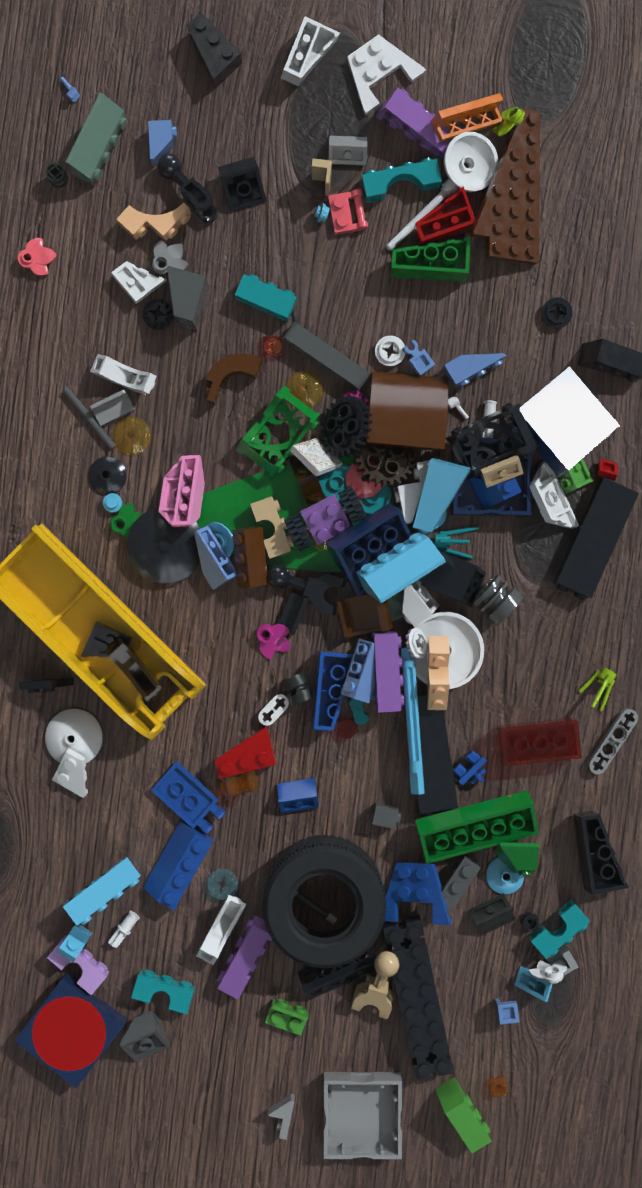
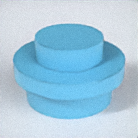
M324 203L321 206H317L314 217L317 218L316 222L318 223L320 221L325 222L329 213V207Z
M110 493L104 497L103 506L108 512H117L122 507V499L119 495Z

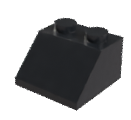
M255 157L218 167L230 212L267 201Z

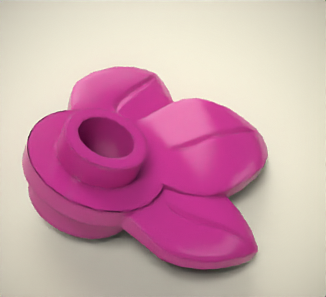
M268 624L261 625L256 632V636L260 641L259 649L261 653L271 660L275 650L282 652L290 651V643L285 637L290 630L282 624H275L273 626ZM263 631H268L269 636H265Z

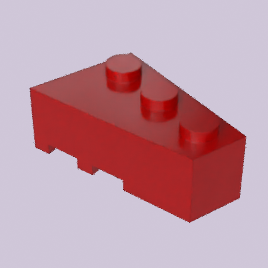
M268 726L263 727L215 759L219 779L276 765L277 761Z

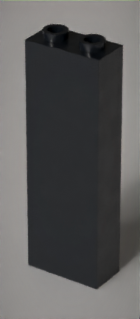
M605 477L599 480L553 581L554 584H557V589L564 592L570 590L575 593V597L582 600L593 597L639 495L638 492Z
M427 694L417 695L425 793L416 794L419 813H423L424 816H431L436 811L446 812L458 808L444 710H427ZM404 697L403 711H404L405 725H406V731H407L406 710H405V697Z

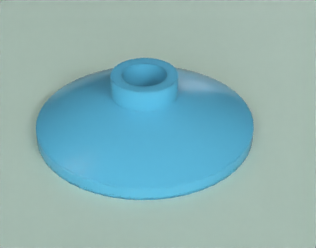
M218 522L208 524L207 526L211 529L228 557L231 556L234 550V543L229 529Z
M498 857L492 860L487 867V882L492 890L499 894L514 893L523 884L524 877L519 876V873H513ZM508 873L510 875L509 879L504 880L503 875Z

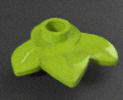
M512 107L501 113L503 122L493 128L492 131L498 134L499 137L505 135L513 126H517L523 121L525 112L518 107Z

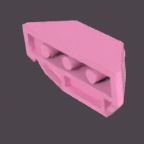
M200 455L181 456L178 462L164 476L159 513L173 527L192 526L200 518L205 485Z

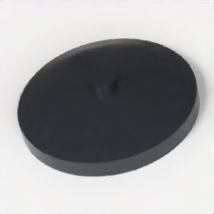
M159 507L145 512L134 522L127 538V552L133 567L143 577L157 583H175L185 579L195 571L200 563L194 532L199 530L200 527L196 522L192 526L173 527L159 513Z

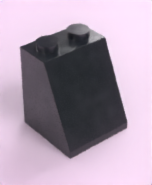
M439 551L446 562L421 577L420 585L472 608V602L480 590L486 572L475 564Z

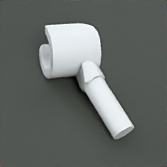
M457 397L448 399V407L450 409L456 407L466 420L469 416L461 408L459 399Z

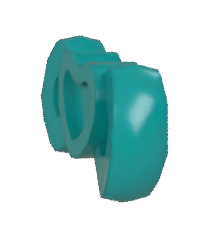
M350 699L348 704L353 711L354 723L364 725L370 717L364 713L363 701Z

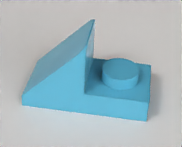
M75 924L57 952L74 962L93 932L80 924Z

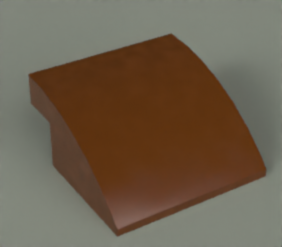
M372 371L369 413H372V416L368 419L373 421V423L369 425L372 431L367 432L370 438L366 440V444L444 451L448 412V378Z

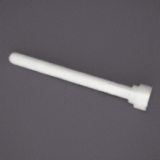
M447 179L442 184L441 192L387 244V250H393L414 229L417 221L432 211L446 197L452 196L458 191L457 186L450 179Z

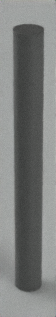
M68 386L65 387L62 392L110 450L114 449L116 444Z

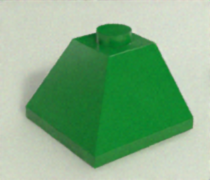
M500 842L494 848V854L513 873H519V876L528 877L537 870L539 843Z

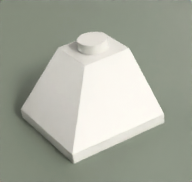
M419 579L404 589L402 612L407 623L412 624L414 627L433 614L440 606L429 591L420 585L421 581Z

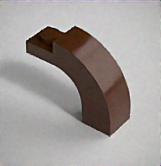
M237 353L219 360L210 369L206 377L207 383L212 384L207 387L205 393L207 402L216 405L222 385L228 378L234 375H245L257 379L263 362L262 358L252 354Z

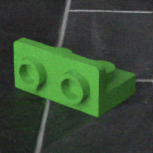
M583 458L558 477L566 494L593 481Z
M273 999L265 1023L301 1036L305 1023L308 1021L309 1012L302 1006L296 1005L294 1007L289 1005L283 999Z

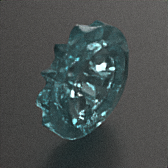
M220 868L214 871L208 879L210 894L219 900H226L229 895L234 896L238 889V879L235 873L229 869ZM224 877H226V883L229 884V886H225L224 889L220 891L221 888L218 881H222Z

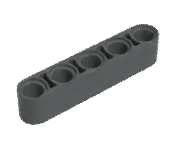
M296 322L291 324L282 337L292 347L358 391L370 376L369 372Z

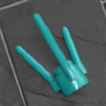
M479 527L440 531V534H435V547L441 552L472 559L471 555L447 549L450 548V544H469L470 541L451 539V536L448 535L478 530Z

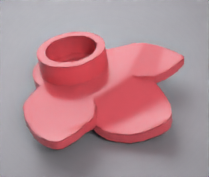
M35 238L30 240L26 245V249L18 254V263L23 268L30 269L35 275H48L46 265L56 258V253L49 248L43 247L42 238ZM29 256L31 260L27 261L24 257Z

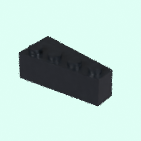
M593 811L573 814L584 890L593 895L629 888L615 857V851L609 842V836L600 814Z

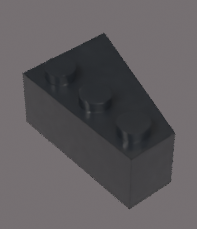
M200 12L187 25L188 33L216 89L242 64V57L240 51Z

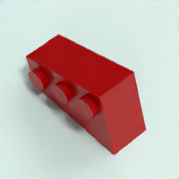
M464 186L415 223L413 231L419 247L472 230L475 217Z

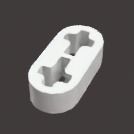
M277 694L259 713L258 718L261 724L268 726L279 718L289 706L287 696ZM277 698L280 700L282 698L285 699L284 707L279 706L277 709L274 708V706L277 704ZM271 710H273L274 713L271 715L272 720L264 721L263 713H269Z

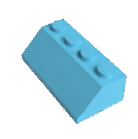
M418 532L412 534L403 543L395 545L387 553L379 555L373 562L363 565L356 574L364 590L382 603L446 561L429 537Z

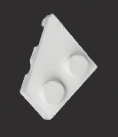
M68 749L52 780L80 797L85 798L88 793V789L85 787V781L87 780V772L85 771L86 758Z

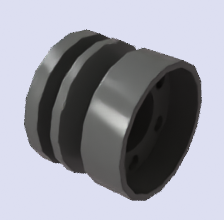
M500 574L487 581L477 592L472 602V605L475 607L483 602L479 608L480 612L489 607L491 610L487 618L496 626L523 599V595L515 588L510 589L508 592L504 591L509 582L504 581L500 586L498 585L503 578Z

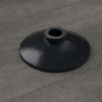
M107 456L97 459L91 465L88 478L91 486L97 492L108 495L116 493L123 488L127 479V473L124 465L118 459ZM106 471L110 473L108 478L103 477V473Z

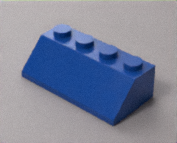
M181 820L143 888L156 901L175 910L213 843L214 838L197 828H191L186 822Z

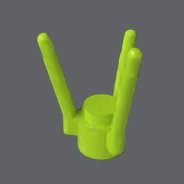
M603 667L602 671L597 670L594 676L579 689V693H582L599 678L597 682L602 686L591 708H595L607 687L599 709L602 712L617 675Z

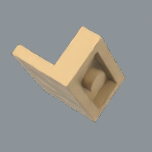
M312 159V180L326 181L325 196H328L331 184L332 161Z
M518 455L480 469L482 473L480 475L487 488L524 474Z

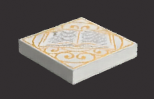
M317 438L293 445L290 450L315 476L338 469L342 464L337 457L326 452V447H323V444Z

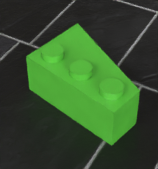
M455 1077L435 1088L446 1116L472 1154L492 1142L489 1136L491 1132L489 1126L485 1121H481V1114L477 1108H473L470 1097L464 1093Z

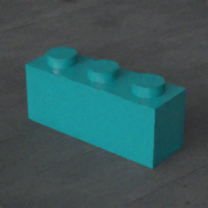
M244 274L235 293L236 300L288 322L297 303L295 294L287 289L282 291L271 282L264 283L259 281L260 278L253 274H249V276Z

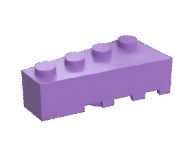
M397 87L386 99L375 117L379 120L385 118L390 122V127L402 129L405 137L414 141L419 140V145L439 159L443 158L445 150L452 139L440 142L430 122L435 114L429 113L425 110L422 103L414 101L409 97L408 92ZM440 126L444 135L449 133V128Z
M394 631L370 633V639L374 638L376 683L374 694L376 711L378 713L401 711V706H404V695L400 692V687H403V675H400L399 667H402V656H399L398 648H401V636H398V633Z
M254 916L253 920L249 919L246 923L244 937L240 936L235 944L237 948L235 954L231 953L226 961L228 965L226 971L222 970L217 978L219 982L217 989L237 1000L250 979V973H253L260 959L259 956H263L269 941L271 942L272 940L266 929L265 921L257 916Z

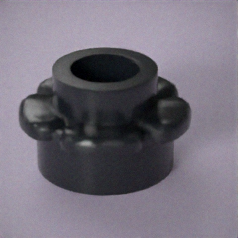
M526 912L521 917L520 924L524 930L533 931L539 926V918L536 914Z

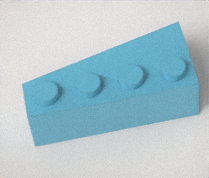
M125 857L107 870L103 876L88 885L89 887L76 893L71 901L68 899L64 902L63 908L76 925L80 923L84 925L92 919L91 914L95 911L99 913L108 906L106 903L113 898L115 901L124 894L122 890L127 886L130 888L135 886L139 882L138 878L141 875L129 859Z

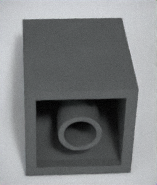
M168 266L167 271L174 317L181 329L191 331V329L197 330L209 290L207 278L203 275Z

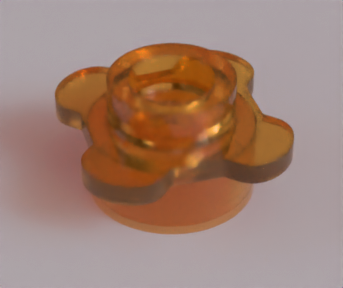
M501 1075L499 1078H490L488 1080V1084L491 1086V1096L501 1097L509 1093L505 1076Z

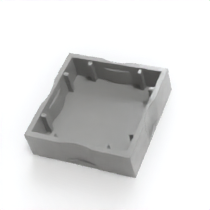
M324 1072V1159H353L358 1157L402 1159V1078L400 1072Z

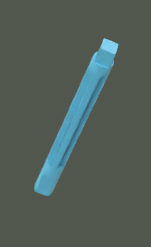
M401 648L411 794L419 795L425 792L415 657H411V652L407 651L408 648Z

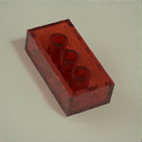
M575 718L497 726L501 764L504 767L582 758L578 720Z

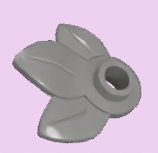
M160 240L154 246L155 258L152 261V267L156 273H168V266L182 270L187 268L188 263L181 259L183 255L182 244H173L167 247L166 243ZM161 262H164L165 267L160 268L159 264Z

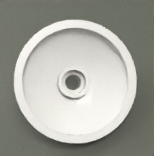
M464 132L457 135L450 141L444 154V167L448 178L458 188L464 186L465 191L468 192L480 191L489 186L499 164L496 149L491 141L476 132ZM464 162L468 164V168L464 166Z
M68 709L58 713L49 722L45 732L46 747L50 755L59 763H61L68 749L85 757L86 763H88L99 753L103 742V732L98 720L89 712L81 709ZM70 735L74 737V742L68 740Z

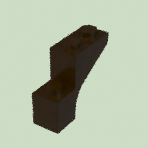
M296 456L289 459L307 506L310 507L325 499L326 497L318 477Z
M119 637L105 650L108 657L124 672L147 702L151 698H155L162 689L155 674L138 658L136 652L122 638Z

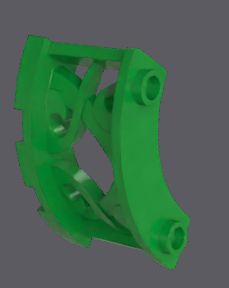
M285 385L274 396L263 412L262 418L242 438L235 450L240 455L245 454L267 471L271 478L276 473L280 475L285 469L286 465L284 463L292 454L290 451L292 446L301 443L309 430L313 431L319 424L317 419L321 415L318 412L315 413L290 393V389ZM284 400L295 407V409L291 411ZM297 411H300L309 418L305 425H300L299 423L303 417L299 416L294 419L293 415ZM281 413V417L285 414L286 417L282 420H276L275 414ZM288 421L290 430L289 441L269 445L271 433L266 426L267 423L280 425ZM296 429L302 431L297 439ZM262 433L267 435L265 444H262L264 439H259V435ZM250 447L262 450L260 455ZM289 448L285 455L282 456L280 451ZM266 451H270L268 455L270 460L273 455L278 457L275 465H272L263 458Z

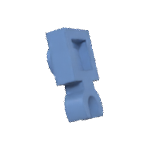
M413 340L410 342L413 350H409L407 346L403 347L402 350L406 355L411 356L408 363L416 374L421 376L434 366L435 363L425 349L422 351L418 350V344Z

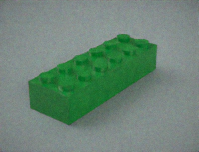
M527 790L415 820L426 864L496 846L500 842H511L539 834L534 804Z

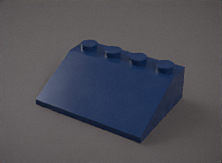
M388 503L327 542L326 545L357 596H360L366 591L356 572L363 565L376 560L379 555L392 550L395 545L409 539L411 533L400 509Z

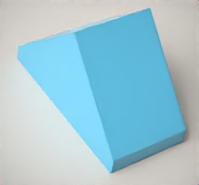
M520 967L515 986L547 1002L553 984L545 979L532 976L529 972L530 969Z

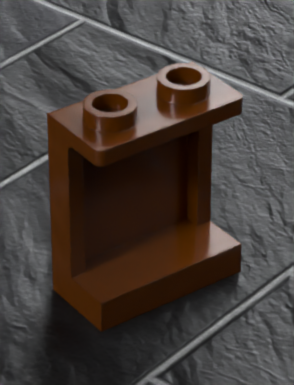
M363 594L337 601L336 612L341 618L340 630L344 634L345 639L377 631H389L394 628L388 600L380 603L370 594Z

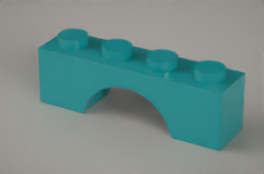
M426 158L419 163L407 162L400 167L388 166L381 171H366L365 174H362L361 179L366 203L384 200L388 188L397 181H410L416 184L421 192L440 188L442 180L437 159Z

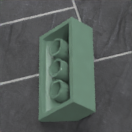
M99 93L66 160V164L73 176L93 186L102 175L104 163L107 164L110 159L112 147H115L118 143V135L121 129L124 130L127 124L124 110L102 93Z

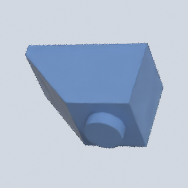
M171 120L148 121L152 166H157L159 159L163 155L168 154L174 147V139H177V128L173 127Z

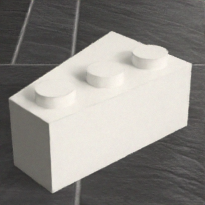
M304 17L281 79L299 86L337 42L340 33L308 17Z

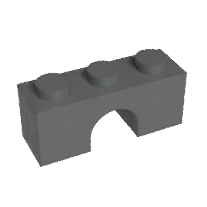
M465 854L460 855L452 867L449 879L441 889L443 899L446 900L448 916H450L481 869L477 862Z

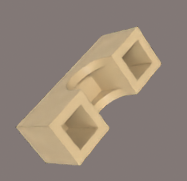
M271 496L250 504L257 523L269 521L275 527L273 536L264 540L269 559L292 552L291 547H294L291 537H286L284 529H287L284 518L280 519L278 511H281L278 500H273Z

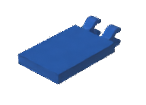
M178 761L173 764L151 789L156 796L191 828L194 829L198 825L206 834L214 827L204 819L207 813L211 811L219 819L226 813L223 808L216 804L220 799Z

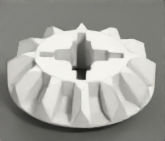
M385 336L377 342L375 356L385 366H395L401 363L405 356L402 350L405 345L396 336ZM391 344H393V351H395V354H391V356L387 358L388 356L385 349H389V347H391Z
M418 628L408 630L406 635L407 642L405 643L408 645L407 651L411 652V657L416 659L424 658L428 651L426 636Z

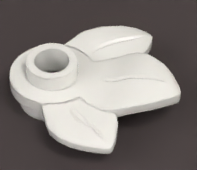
M562 959L556 961L553 965L540 960L537 968L530 969L529 972L536 978L545 979L552 984H556L563 979V973L567 970V965Z

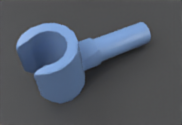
M61 77L60 81L69 90L66 96L75 103L80 94L64 77Z

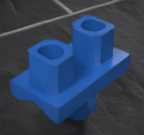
M470 750L465 758L471 765L465 769L458 763L453 768L454 774L458 777L457 780L462 785L468 780L472 784L478 779L482 783L485 781L481 776L486 770L482 767L478 772L476 771L487 760L481 754L478 755Z

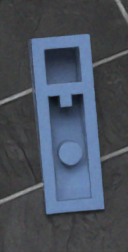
M209 526L195 531L194 535L202 572L214 590L237 576V571Z

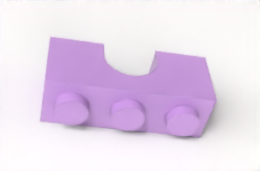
M66 935L47 957L61 970L68 963H72V961L57 952L66 939ZM82 949L74 963L79 964L82 968V976L77 981V984L92 995L105 980L109 971L104 963L97 962L92 958L93 955L88 950Z

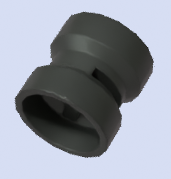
M54 162L46 167V176L54 187L62 188L67 184L68 175L61 164Z

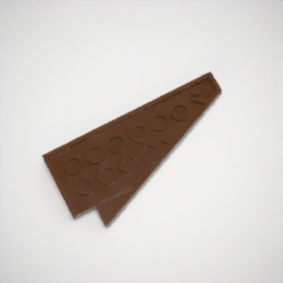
M524 108V119L512 129L470 236L486 239V258L535 265L539 263L540 111Z

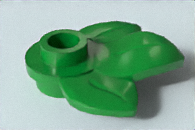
M133 503L123 505L118 515L113 517L110 522L112 531L122 534L127 540L132 525L142 513L135 512ZM119 521L124 523L122 528L117 527Z

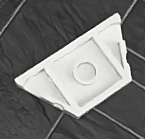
M545 461L541 462L529 486L541 515L547 523L570 529L578 527L579 524L555 472Z

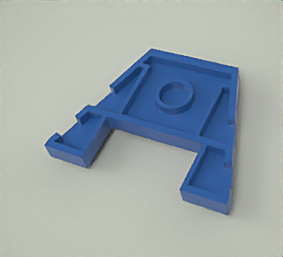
M396 863L386 894V915L384 921H398V901L423 902L433 904L432 924L452 925L451 917L448 916L446 909V900L443 899L441 892L442 886L435 864Z

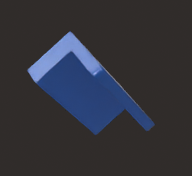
M314 778L277 784L281 813L319 808Z

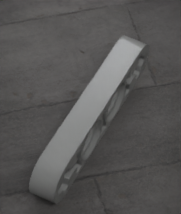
M623 709L588 760L587 766L592 773L602 774L607 769L638 721V715L634 710ZM632 713V721L628 720L625 723V725L628 726L627 729L624 726L619 725V722L624 724V722L626 721V717H624L625 714ZM616 728H621L623 731V735L619 739L613 736V731ZM606 744L612 746V752L608 755H605L602 751L603 746ZM598 754L607 758L606 761L603 759L600 761V769L596 768L594 770L595 766L592 765L593 762H599V760L601 759L597 756Z

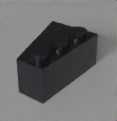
M606 339L583 343L578 366L605 372L613 376L624 377L630 382H637L642 379L641 352Z

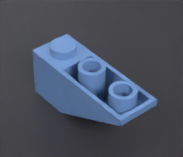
M505 353L460 355L445 364L442 369L453 388L457 386L462 388L470 383L469 379L476 376V378H479L487 373L486 369L491 366L493 369L500 366L506 355Z
M359 639L341 694L370 703L375 688V644Z

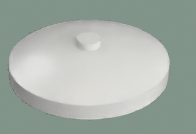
M438 612L431 614L414 627L424 633L427 642L429 636H448L450 651L448 664L449 689L466 684L477 674L484 658V643L479 630L469 619L453 612ZM427 651V655L424 658H415L416 676L428 685Z

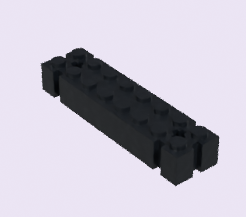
M420 915L406 917L405 923L398 924L397 921L384 922L383 930L386 944L391 943L387 945L388 951L394 953L399 960V969L393 976L416 1081L430 1079V1073L438 1072L439 1076L453 1074L454 1069L425 938H420V936H424ZM403 938H407L408 942L404 943Z

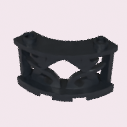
M508 403L497 412L487 415L463 428L460 426L450 431L451 435L446 437V441H449L459 464L471 468L466 479L475 478L482 474L480 469L493 465L505 458L528 454L540 445L537 438L534 439L520 410V403L515 405ZM508 415H512L517 424V427L513 430L510 429L513 421H505V417ZM496 419H499V423L491 422ZM478 428L474 435L471 431ZM486 428L505 433L500 440V452L495 453L493 449L487 446L478 447L481 436ZM518 431H520L523 439L517 434ZM464 436L468 437L469 440L463 443V445L466 447L471 446V449L466 451L462 450L458 439ZM511 437L512 439H509L508 442H511L512 446L506 447L504 442ZM486 451L488 452V456L486 458H482V453H479L477 455V452ZM469 454H471V455H470L471 467H470V465H469V463H468V461H467V459H466V457H465L466 455H469Z

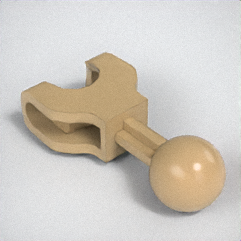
M384 951L379 953L374 961V967L377 972L376 977L370 976L368 981L356 986L351 1009L360 1011L365 1005H373L379 1009L380 1018L388 1019L392 1010L393 994L388 988L389 981L387 979L397 973L399 960L394 953Z

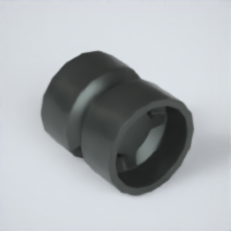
M304 672L281 680L285 691H289L287 697L291 706L314 697L310 686L306 685L308 680Z

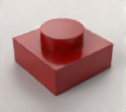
M600 458L597 464V476L615 481L618 476V463Z

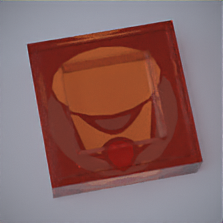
M282 336L263 337L264 357L283 356Z

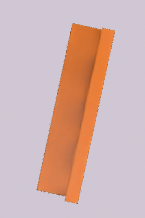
M499 93L438 111L430 122L439 141L442 142L455 138L464 132H475L501 124L503 119L497 107L503 101V98ZM492 111L495 120L486 117L487 112ZM474 116L480 119V124L477 125L471 122V118ZM456 121L465 124V128L461 129L455 126ZM440 126L449 128V133L444 135Z

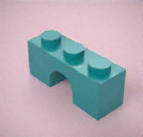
M572 899L557 911L563 920L562 927L558 931L551 932L542 924L528 936L545 959L556 955L559 951L558 949L563 944L570 943L573 936L577 932L584 931L590 922Z
M140 970L131 998L150 1004L153 994L163 991L170 997L168 1009L187 1015L195 986H192L188 981H175L168 975H155V972L151 970Z

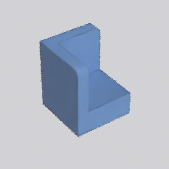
M496 998V1015L500 1025L518 1023L517 1002H500L499 998Z

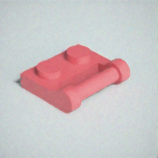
M362 189L328 195L335 235L369 228L368 222L365 221L361 199L363 196ZM354 199L358 223L355 224L352 223L348 201Z

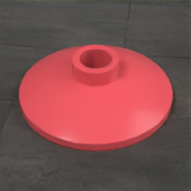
M369 461L371 465L377 466L376 463ZM352 464L350 471L346 473L347 487L352 486L356 495L360 498H370L376 495L377 491H380L382 488L381 484L378 483L374 487V481H371L369 484L367 481H362L361 476L363 472H357L359 466Z

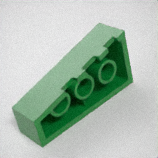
M471 236L464 237L462 240L455 241V239L444 243H428L426 246L393 249L390 277L466 282L469 274Z

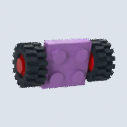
M352 486L338 493L344 507L340 505L336 495L333 494L300 511L306 522L305 526L299 514L284 520L289 534L299 551L313 545L308 532H311L316 544L319 545L351 528L345 515L346 511L353 524L367 518L362 503Z

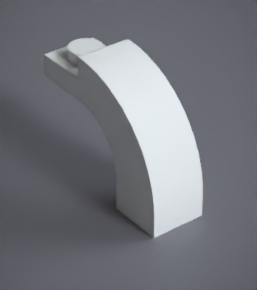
M97 354L90 371L112 383L144 395L146 393L149 394L153 389L157 377L152 373L133 369L100 354Z

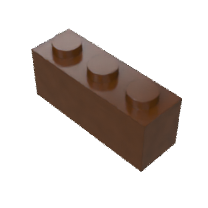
M246 527L232 530L238 587L253 588L267 585L263 527Z

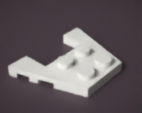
M377 35L347 56L365 116L380 105L370 88L398 68L402 69L411 83L426 74L424 67L380 35Z

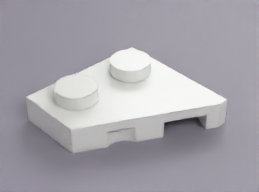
M127 261L111 272L114 279L136 304L165 283L162 277L159 276L158 278L150 274L149 271L137 268L134 264Z

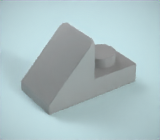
M292 1093L268 1108V1116L278 1118L276 1130L279 1131L280 1139L287 1140L295 1094Z

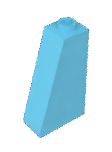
M435 458L430 459L413 528H417L418 532L424 534L435 530L471 468Z

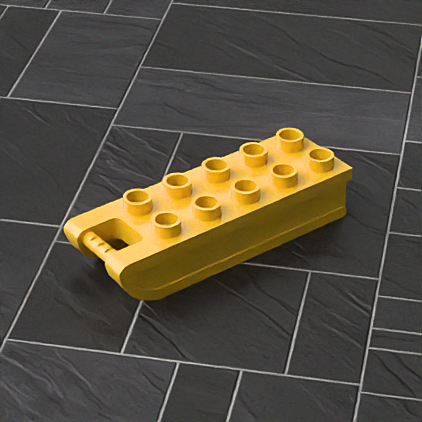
M35 524L31 528L32 532L0 564V600L127 724L153 741L166 727L163 722L188 697L194 699L206 684L44 524L39 526ZM96 622L131 636L132 640L129 646L136 652L138 658L155 674L157 680L159 681L163 676H168L180 688L155 714L143 703V697L124 672L108 656L81 657Z

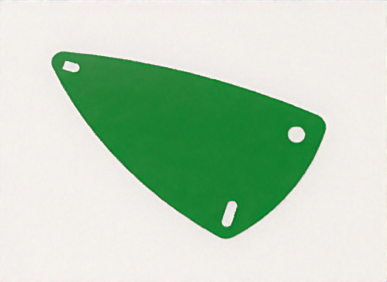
M385 453L383 454L384 458H383V461H382V463H381V465H380L381 470H382V467H383V465H384V463H385V461H386V460H385V457H386V454H385ZM353 455L343 459L337 457L343 465L348 467L357 460L353 458ZM291 464L286 465L280 475L276 473L272 478L265 471L204 493L200 518L196 523L200 529L213 522L221 523L229 529L232 536V530L263 527V537L266 540L273 536L275 527L269 521L257 523L250 504L272 496L273 500H278L281 511H278L280 519L284 518L286 520L299 514L305 526L306 522L300 511L308 508ZM288 528L284 529L286 537L290 536ZM308 532L313 545L299 551L292 540L294 547H291L292 552L273 559H269L265 547L266 564L283 565L286 568L306 571L341 572L326 545L333 538L317 545L311 532Z

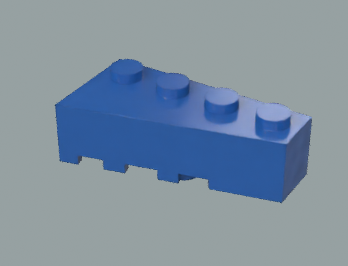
M318 651L311 728L315 730H334L341 704L345 695L341 694L354 654Z

